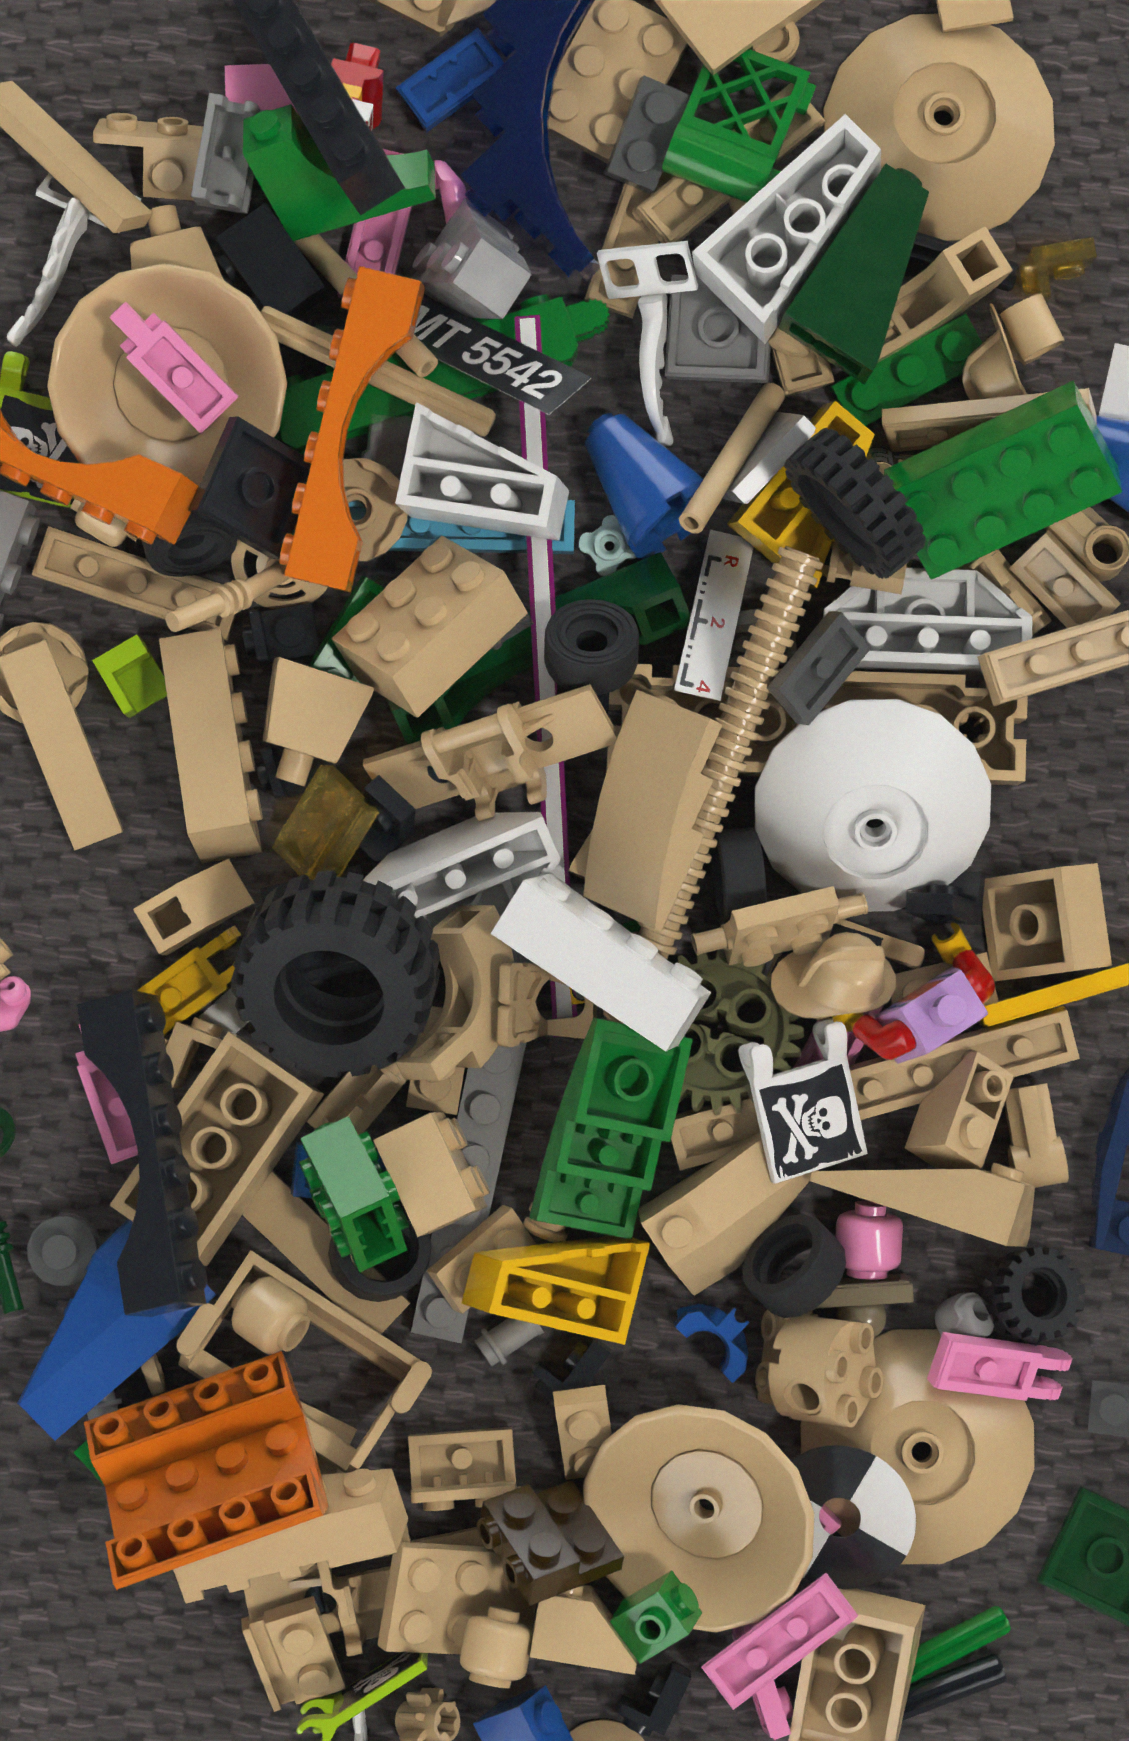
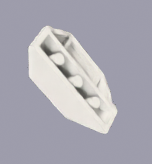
M906 568L902 594L851 586L836 601L834 600L828 605L823 613L824 618L829 611L842 612L871 647L853 671L966 675L965 681H973L984 678L978 656L1032 639V616L1023 608H1019L1004 592L977 570H952L931 580L925 568Z
M541 812L495 813L494 817L478 821L476 816L395 850L389 853L363 881L376 885L379 880L393 887L391 894L398 899L403 895L407 897L417 907L414 916L416 918L420 916L426 918L433 929L459 905H495L501 917L523 880L550 874L552 870L556 869L561 859Z

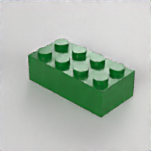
M1074 380L884 469V476L888 475L895 483L893 485L894 489L902 492L907 499L905 504L914 510L917 515L915 520L923 527L924 532L922 534L925 535L926 542L917 555L931 580L1122 492L1118 466Z

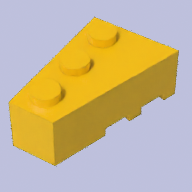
M833 401L822 405L810 420L816 427V432L812 436L823 428L833 429L840 436L843 434L849 438L853 447L857 444L864 450L867 456L875 434L838 402ZM783 466L748 504H742L727 525L772 563L779 564L782 557L777 553L779 547L785 548L787 546L819 558V561L824 565L830 546L835 539L831 540L824 533L825 528L821 524H817L810 516L812 513L810 509L802 505L798 499L801 496L794 492L790 485L792 481L787 478L785 472L787 469ZM815 570L813 577L817 578L816 585L810 584L809 589L817 588L822 576L821 570Z
M603 1236L474 1252L461 1304L487 1313L625 1345L650 1242L636 1238L627 1239L617 1236Z

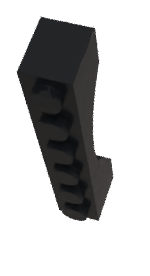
M233 0L338 184L359 214L366 213L404 189V184L323 51L296 0Z
M128 990L77 1004L85 1056L104 1073L119 1094L130 1118L138 1149L140 1179L137 1208L128 1240L117 1261L124 1313L128 1316L153 1317L206 1304L204 1289L207 1284V1275L203 1263L199 1260L196 1241L199 1229L198 1219L190 1204L187 1185L190 1181V1169L182 1153L179 1134L182 1129V1118L179 1109L174 1103L171 1084L174 1077V1068L171 1058L166 1053L163 1034L166 1018L164 1010L158 1002V996L136 990Z

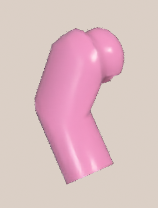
M434 160L435 190L439 189L447 224L461 205L464 197L467 198L466 188L461 179L445 161Z
M8 976L0 982V1032L14 1029L19 1024L30 1004V988L20 977Z

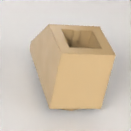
M226 859L176 883L133 910L158 953L167 956L252 906L255 902L230 859Z
M978 1051L970 1052L921 1101L905 1149L937 1169H982L1014 1075Z

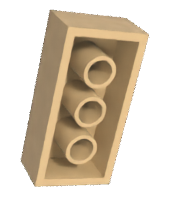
M229 1031L177 1106L182 1118V1129L179 1132L182 1153L190 1169V1181L187 1184L190 1204L198 1219L199 1229L196 1241L199 1260L204 1266H208L324 1096V1093L248 1040ZM139 1163L110 1204L111 1207L132 1222L137 1208L140 1179Z

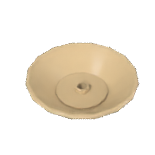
M939 13L912 14L870 33L839 66L823 108L825 119L824 132L846 114L881 148V170L885 164H888L894 169H906L920 179L922 187L929 191V195L917 232L945 241L962 240L984 226L990 230L1008 222L1039 189L1055 146L1053 100L1034 59L1000 28L992 25L942 33ZM946 111L950 114L952 122L948 125H940L935 121L934 113Z
M161 263L119 272L78 301L55 338L47 388L57 431L80 464L115 462L140 454L182 473L199 486L229 417L239 416L273 438L276 436L280 429L287 379L278 338L250 297L209 271ZM127 302L144 320L152 313H155L162 321L165 320L239 396L202 433L198 432L126 358L128 354L120 345L128 336L109 318L123 303Z
M893 1329L874 1338L875 1367H879L882 1370L883 1387L878 1398L869 1399L867 1407L854 1427L801 1421L800 1424L801 1453L828 1445L855 1447L879 1457L890 1465L902 1478L913 1499L916 1513V1531L912 1546L901 1564H944L984 1547L1017 1514L1035 1470L1034 1422L1025 1400L937 1389L927 1380L941 1338L937 1329ZM918 1442H926L930 1445V1454L924 1460H917L912 1456V1448ZM833 1498L824 1503L842 1520L841 1527L837 1530L842 1537L850 1536L857 1531L861 1523V1515L853 1502L845 1498Z
M677 1404L636 1415L602 1442L584 1479V1504L592 1508L624 1555L622 1570L609 1574L606 1577L627 1598L672 1570L679 1581L687 1584L697 1597L702 1615L693 1628L695 1630L717 1633L759 1623L794 1596L813 1558L815 1513L799 1470L767 1433L724 1410ZM706 1499L710 1501L714 1506V1510H706L701 1506L699 1500Z

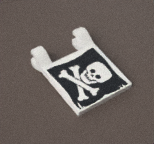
M825 1019L814 1024L813 1034L823 1056L822 1060L774 1075L772 1052L767 1045L750 1042L743 1044L738 1050L742 1067L750 1083L772 1183L776 1184L868 1154L847 1059V1031L842 1022H833L831 1019Z

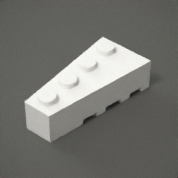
M844 114L692 252L695 274L764 344L767 343L781 322L786 310L880 173L881 148Z
M552 873L523 880L491 932L493 936L665 1052L680 1044L711 994L710 991L700 985L703 979L696 972L680 963L672 964L658 953L659 950L655 945L645 938L628 931L609 914L596 907Z

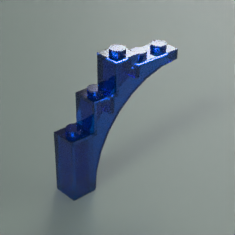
M497 0L482 14L492 28L486 36L506 58L512 52L515 54L490 76L472 96L481 107L475 116L494 137H497L502 131L504 134L461 174L462 178L471 187L464 195L484 217L493 211L502 222L519 209L520 211L513 218L534 240L542 233L555 247L548 253V256L568 277L577 271L587 282L600 270V265L577 236L560 200L550 158L549 116L554 82L567 44L587 9L595 0Z

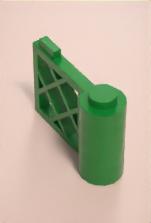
M750 49L733 60L740 64L745 76L725 84L722 83L717 73L712 75L703 64L681 121L675 129L662 166L663 172L746 203L781 172L775 169L774 165L795 112L806 115L817 86L808 82L811 72ZM777 77L795 84L791 95L771 102L761 82ZM710 81L713 88L705 91L708 82ZM751 86L761 106L738 115L729 94ZM719 98L728 119L713 124L695 117L699 105ZM784 110L780 120L776 112ZM767 116L775 132L771 145L750 138L744 125Z

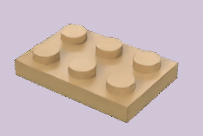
M594 0L533 111L530 123L608 164L639 79L645 75L667 85L688 43L669 19L633 0Z
M400 1542L398 1551L392 1555L378 1646L387 1652L461 1654L466 1625L470 1618L476 1615L487 1616L489 1606H496L520 1612L518 1622L532 1629L536 1604L529 1606L518 1588L514 1589L509 1585L503 1572L502 1563L493 1549L489 1550L483 1546Z

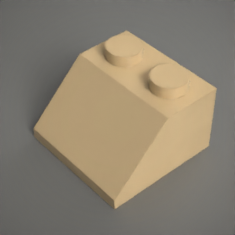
M1098 863L1056 867L985 879L982 911L990 968L994 982L1112 966Z
M581 1585L536 1604L532 1628L531 1658L635 1675L637 1665L635 1656L609 1622L613 1616L592 1586Z

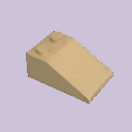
M856 1588L839 1589L859 1616L802 1659L790 1728L791 1734L788 1741H898L917 1657L926 1605Z

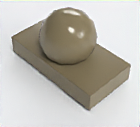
M907 1273L887 1274V1278L879 1280L842 1277L831 1296L817 1308L837 1307L835 1319L869 1323L873 1328L875 1338L886 1325L887 1313L884 1304L914 1302L913 1283Z

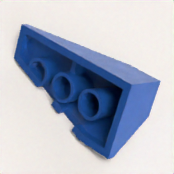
M127 1219L93 1253L85 1269L87 1273L74 1298H70L63 1312L65 1316L50 1345L45 1347L17 1402L54 1441L180 1333L201 1306L153 1317L125 1315L117 1261L129 1237L133 1223L130 1219ZM206 1284L204 1292L207 1304L216 1294Z

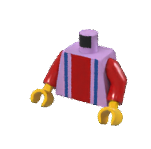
M953 922L950 926L954 934L950 938L939 940L935 934L932 935V941L943 961L947 964H952L953 967L948 968L874 1017L864 1015L863 1013H850L831 1017L833 1022H842L847 1032L853 1031L855 1037L884 1059H894L899 1064L932 1052L987 1016L988 1012L983 1004L993 995L995 982L976 954L971 951V946L959 924Z

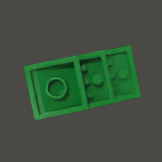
M593 1017L575 1061L555 1119L542 1163L529 1216L530 1219L632 1239L642 1190L651 1191L661 1142L671 1141L693 1039L683 1037L678 1046L665 1052L625 1024Z

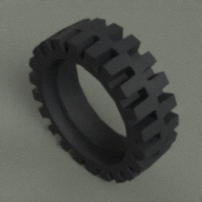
M823 428L786 460L784 467L787 469L785 471L787 478L792 481L790 485L794 492L801 496L798 499L802 505L812 512L810 516L817 524H821L825 528L824 533L831 540L834 538L838 542L840 550L845 554L849 553L852 560L860 567L863 565L870 574H876L881 579L884 577L885 579L889 578L925 546L926 537L922 534L924 532L923 527L915 520L917 515L914 510L905 504L907 502L902 492L894 489L893 485L895 483L888 475L884 476L879 471L880 466L872 458L868 460L864 450L857 444L853 447L850 439L843 434L840 436L833 429Z

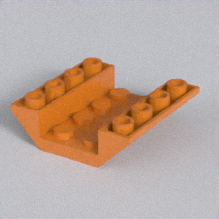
M282 1351L84 1422L90 1459L106 1490L114 1539L105 1543L112 1582L116 1590L323 1516L329 1507L310 1428Z

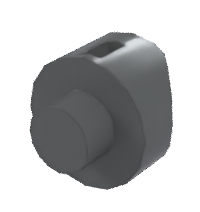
M58 1215L43 1221L32 1232L27 1244V1258L33 1272L42 1281L55 1286H69L84 1279L87 1273L85 1269L93 1253L102 1245V1241L96 1228L86 1219L74 1215Z

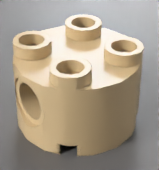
M810 1316L791 1317L787 1320L777 1334L772 1348L781 1350L779 1364L769 1363L770 1396L776 1411L782 1416H788L794 1420L854 1427L867 1407L869 1399L878 1398L883 1387L882 1370L879 1367H875L874 1332L872 1326L869 1323Z

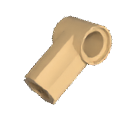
M1042 293L1024 299L1000 314L1005 324V335L1013 359L1021 362L1023 365L1039 359L1043 354L1064 342V338Z
M1091 507L1044 528L1046 531L1050 530L1098 581L1111 580L1117 576L1129 559V537L1125 531L1116 526L1109 525ZM1098 543L1110 545L1116 552L1117 561L1111 564L1101 563L1093 555V545Z
M1047 1083L1009 1089L1004 1107L1011 1145H1008L1007 1148L1010 1168L1024 1172L1021 1182L1033 1185L1035 1188L1067 1183L1069 1179L1067 1159L1060 1136H1056Z

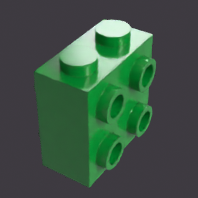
M349 1116L334 1123L323 1124L312 1133L301 1137L300 1139L307 1158L299 1161V1165L310 1187L309 1192L321 1218L325 1217L330 1227L328 1229L341 1258L351 1254L360 1273L407 1251L401 1230L408 1228L409 1224L398 1202L400 1196L387 1170L383 1172L378 1163L380 1158L369 1133L365 1131L358 1134Z

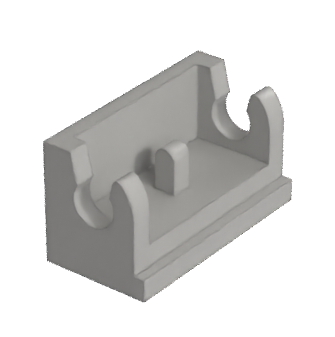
M209 93L191 197L197 205L248 214L255 175L243 156V119L265 111L260 110L256 103L247 100L244 104L229 101L224 95Z

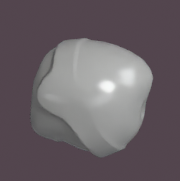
M973 1292L959 1293L944 1300L937 1307L934 1315L935 1325L940 1336L942 1332L987 1338L994 1328L993 1315L989 1314L986 1305L989 1303Z

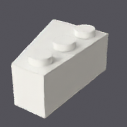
M416 402L395 502L398 507L410 518L559 541L569 490L556 475L501 446L498 447L465 427L452 423Z

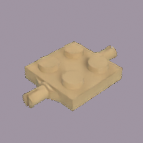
M834 886L733 910L730 920L726 924H722L721 928L696 934L693 933L691 934V941L696 956L724 949L728 965L743 962L746 967L758 966L773 959L774 954L793 950L794 954H806L817 950L829 938L833 924L838 923L841 919L868 914V905L863 892L838 899Z

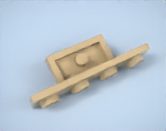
M112 113L107 115L106 118L99 119L93 130L94 143L143 147V197L194 201L191 193L203 126L188 125V120L179 117H163L158 119L157 122L137 121V116L128 113Z

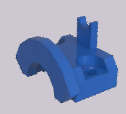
M694 1304L678 1308L677 1320L674 1322V1326L686 1338L699 1331L712 1332L721 1338L724 1343L725 1352L719 1369L734 1383L746 1370L748 1348L745 1334L742 1330L750 1322L748 1320L738 1322L734 1317L735 1308L728 1314L718 1307L704 1304Z

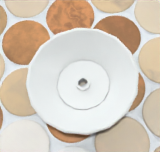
M899 699L848 700L820 711L810 725L798 724L773 747L755 786V830L772 868L800 893L803 894L834 886L838 899L863 892L867 901L868 912L896 911L906 907L907 892L927 893L928 885L948 886L971 866L990 827L991 782L975 745L942 715ZM872 819H880L884 822L877 828H870L866 825Z

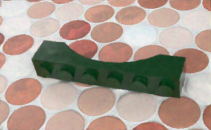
M661 552L555 598L556 611L571 602L587 599L603 600L620 606L636 622L639 631V644L642 645L649 644L688 627L691 617L681 588ZM530 609L527 610L528 614L418 718L387 699L407 745L420 741L421 734L425 731L444 727L445 730L457 727L468 712L488 693L514 675L533 666ZM588 642V643H582V644H580V645H598V646H602V644L593 643V642Z

